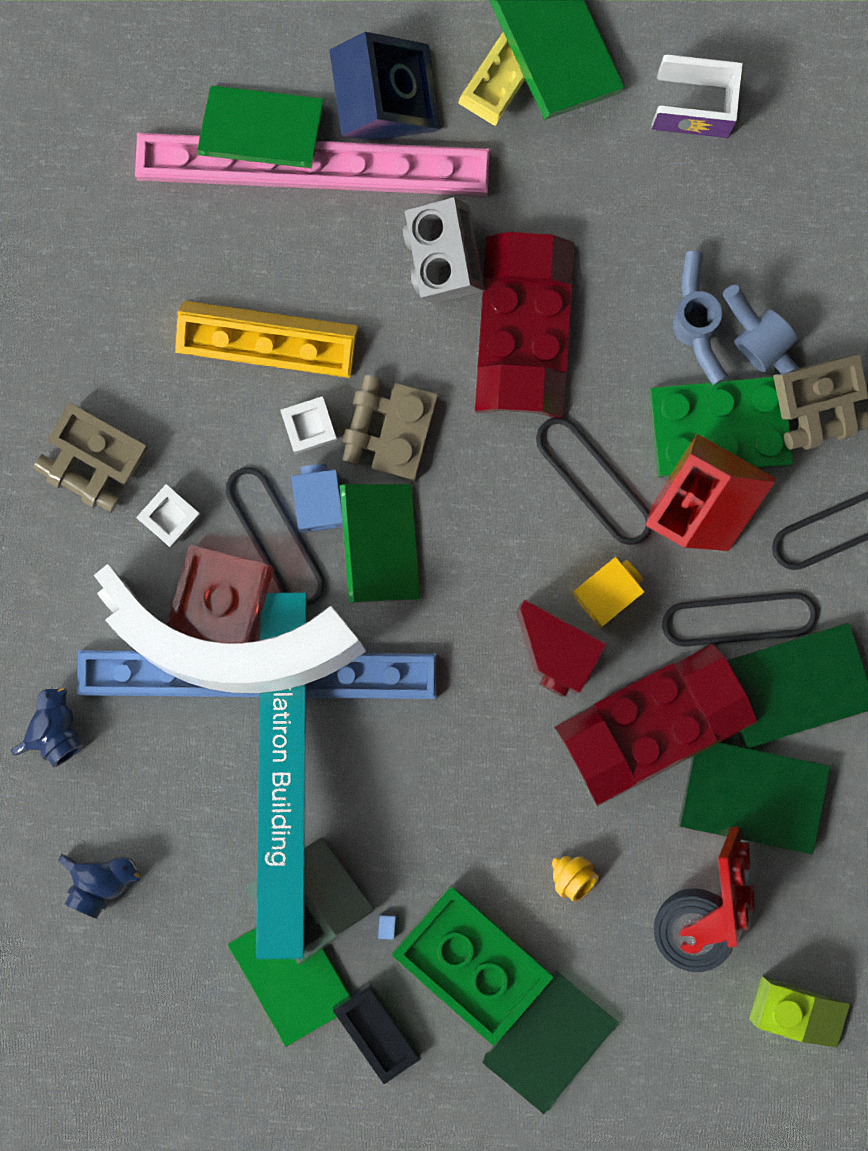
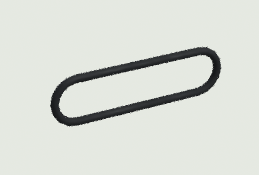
M560 417L551 418L543 422L538 429L536 443L545 459L616 540L627 545H634L644 541L651 532V528L645 526L642 534L636 538L623 537L616 531L546 450L543 444L545 430L554 424L565 425L637 506L644 515L645 521H647L649 511L572 422Z
M244 467L236 470L230 475L226 483L228 501L281 593H289L232 492L235 479L243 474H252L262 482L318 582L317 590L310 599H307V606L314 604L320 599L324 591L322 574L268 479L261 471L255 468Z
M868 492L782 529L777 533L772 545L776 561L786 569H803L867 541L868 533L795 564L785 561L779 552V543L785 535L867 500Z
M800 592L682 602L673 605L666 611L662 620V629L664 635L671 643L684 647L792 637L806 634L812 629L816 622L817 610L814 602ZM794 598L804 601L810 610L808 623L804 627L795 630L680 640L674 637L669 629L670 617L681 609Z

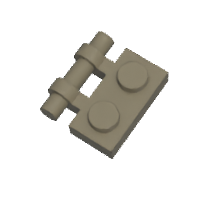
M860 354L847 355L773 375L782 419L798 417L799 420L797 430L784 434V442L789 450L803 447L806 450L821 446L824 440L834 437L844 440L856 436L857 431L868 428V414L865 411L855 413L853 402L868 398ZM833 408L834 416L832 420L820 423L818 412Z
M365 375L361 391L355 392L352 403L356 406L351 428L350 430L346 429L342 443L346 446L342 462L358 466L362 451L366 450L375 453L372 471L415 482L438 394L394 383L390 400L378 396L382 380L374 376ZM373 412L386 415L380 438L367 435Z
M69 402L47 439L49 443L62 449L56 461L41 454L36 460L33 469L46 476V481L56 488L64 486L82 496L81 502L95 508L98 505L112 513L120 497L106 490L109 481L113 478L127 486L149 447ZM77 458L97 469L90 481L72 471V466Z

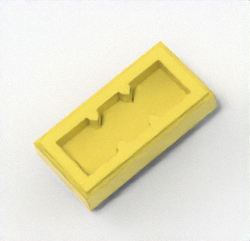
M502 32L458 101L460 105L495 127L525 82L524 75L504 32Z

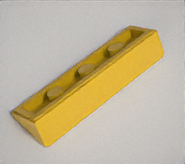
M184 301L178 310L175 353L350 378L358 327L351 324Z

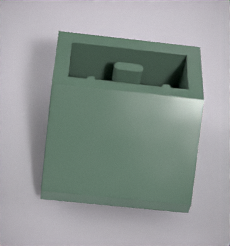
M323 838L305 847L304 959H295L299 965H303L374 912V909ZM255 880L245 889L257 905V880Z

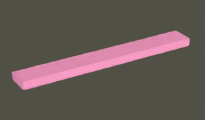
M137 133L135 177L138 181L488 196L490 149L317 141L311 169L199 156L197 154V147L200 136Z

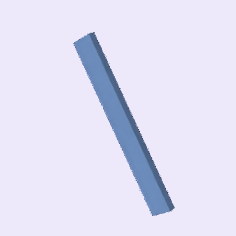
M78 650L77 695L259 697V693H232L212 690L188 683L150 663L137 651ZM363 653L335 672L307 683L306 698L436 699V654Z

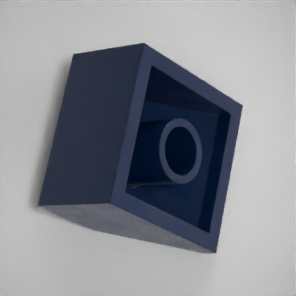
M365 31L329 49L341 136L374 141L441 130L429 44Z

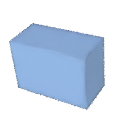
M380 915L378 939L394 940L396 916Z

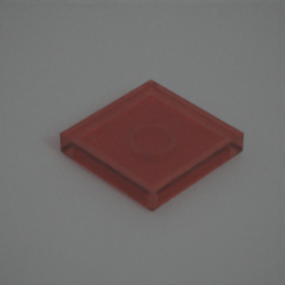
M189 545L167 626L182 634L203 641L223 644L254 642L274 567Z

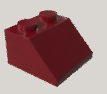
M524 600L516 613L533 670L536 674L542 676L539 685L561 697H566L568 692L579 694L606 644Z

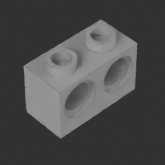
M452 197L405 210L407 225L403 227V237L407 248L412 251L415 268L411 270V281L416 293L420 294V298L437 304L484 292L485 288L469 205ZM442 220V234L439 238L432 241L431 229L435 223ZM450 264L451 275L445 283L440 284L438 279L439 272L444 265Z

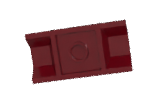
M505 232L486 236L483 276L485 291L482 292L474 413L509 411L538 413L553 418H563L574 242L553 234Z
M711 644L679 662L671 663L595 703L593 707L554 728L566 746L598 807L757 723L748 697L727 660Z

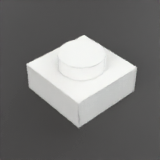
M323 396L280 410L295 454L337 441Z
M165 484L136 518L169 547L173 548L199 519L201 514Z

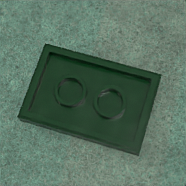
M849 623L727 660L746 693L757 723L740 731L745 748L758 746L868 711V680Z
M717 743L691 758L678 826L726 837L731 827H740L741 840L813 855L830 766Z

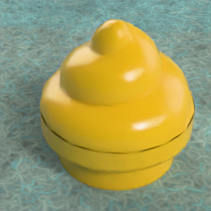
M564 856L560 859L556 857L552 861L555 890L562 898L569 897L573 902H578L593 889L598 881L599 876L593 871L594 865L584 857L579 856L572 859L569 856Z

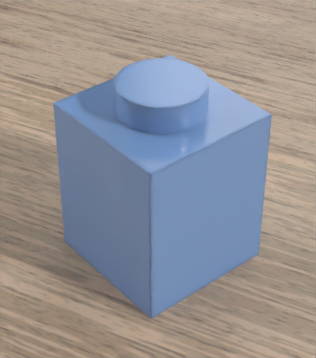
M327 464L301 467L300 475L291 476L298 530L301 533L342 528L340 485L336 469L327 470Z

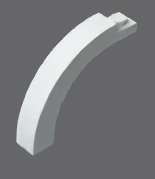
M109 564L94 574L103 587L97 594L113 612L106 619V622L114 631L150 663L166 673L194 685L232 693L280 691L323 678L346 666L366 652L358 638L331 606L310 622L278 637L259 642L223 644L187 636L157 620L148 612L121 576Z

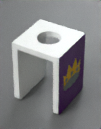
M664 55L658 70V80L726 88L724 113L658 106L652 122V129L728 138L737 119L742 63Z

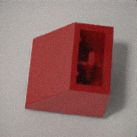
M696 434L654 500L645 526L684 548L729 551L775 483L776 478L701 435Z

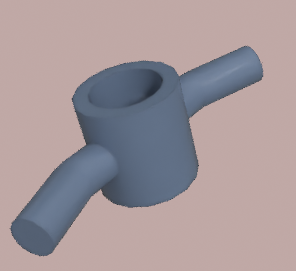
M687 251L681 280L683 299L672 320V330L675 337L681 343L693 346L697 361L712 385L716 386L728 378L727 373L712 351L710 342L721 321L722 308L719 301L713 295L700 291L699 280L703 254L698 251ZM691 311L701 312L706 316L709 326L696 328L687 322L684 314H688Z
M738 285L727 287L723 292V297L736 318L746 329L735 339V345L744 358L761 372H766L772 365L780 373L798 369V365L787 353L798 342L797 335L791 326L779 314L770 309L766 310L759 317Z

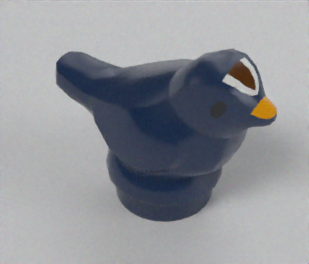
M50 687L39 693L37 710L30 721L24 740L11 749L14 756L29 750H38L43 760H48L52 767H57L71 759L81 750L83 745L78 740L79 735L77 731L71 729L73 715L66 706V688Z
M61 854L58 859L69 870L74 885L67 891L69 896L65 905L95 919L99 918L102 909H107L108 900L120 896L127 884L133 881H140L136 863L127 857L115 858L108 862L78 863L64 854Z

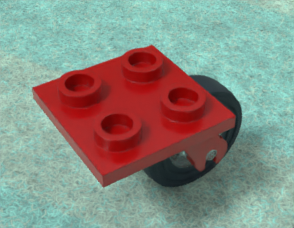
M740 827L730 828L718 857L722 893L716 895L710 891L697 888L681 890L667 898L656 915L654 922L656 945L667 961L682 970L705 972L718 967L730 956L733 948L738 946L742 931L749 929V913H754L755 893L753 885H746L745 870L750 869L751 863L750 847L748 842H741Z

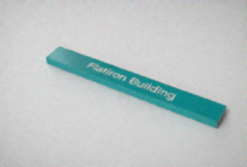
M261 593L260 641L286 634L307 623L306 593ZM306 684L280 691L259 693L257 960L304 959Z

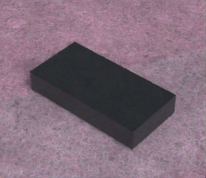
M370 981L333 1006V1012L383 1084H386L421 1060V1054Z

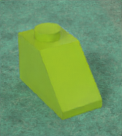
M761 976L749 1020L758 1029L803 1043L837 1048L850 1004Z

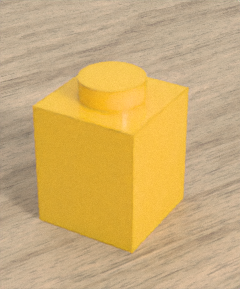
M615 557L575 589L571 595L598 628H600L644 593L643 589L639 586L643 578L628 560L620 563Z

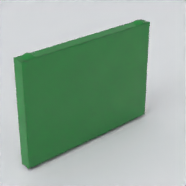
M210 85L197 154L199 156L312 169L324 104L323 98Z
M411 484L340 485L349 603L420 599Z
M256 928L227 944L229 952L234 955L285 1047L335 1019L337 1016L333 1012V1006L349 996L347 989L324 949L303 965H299L295 959L257 960Z

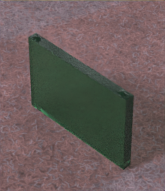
M557 970L552 973L554 978L489 1052L485 1053L482 1060L485 1066L542 1114L551 1109L555 1100L608 1035L616 1029L618 1024L616 1019Z

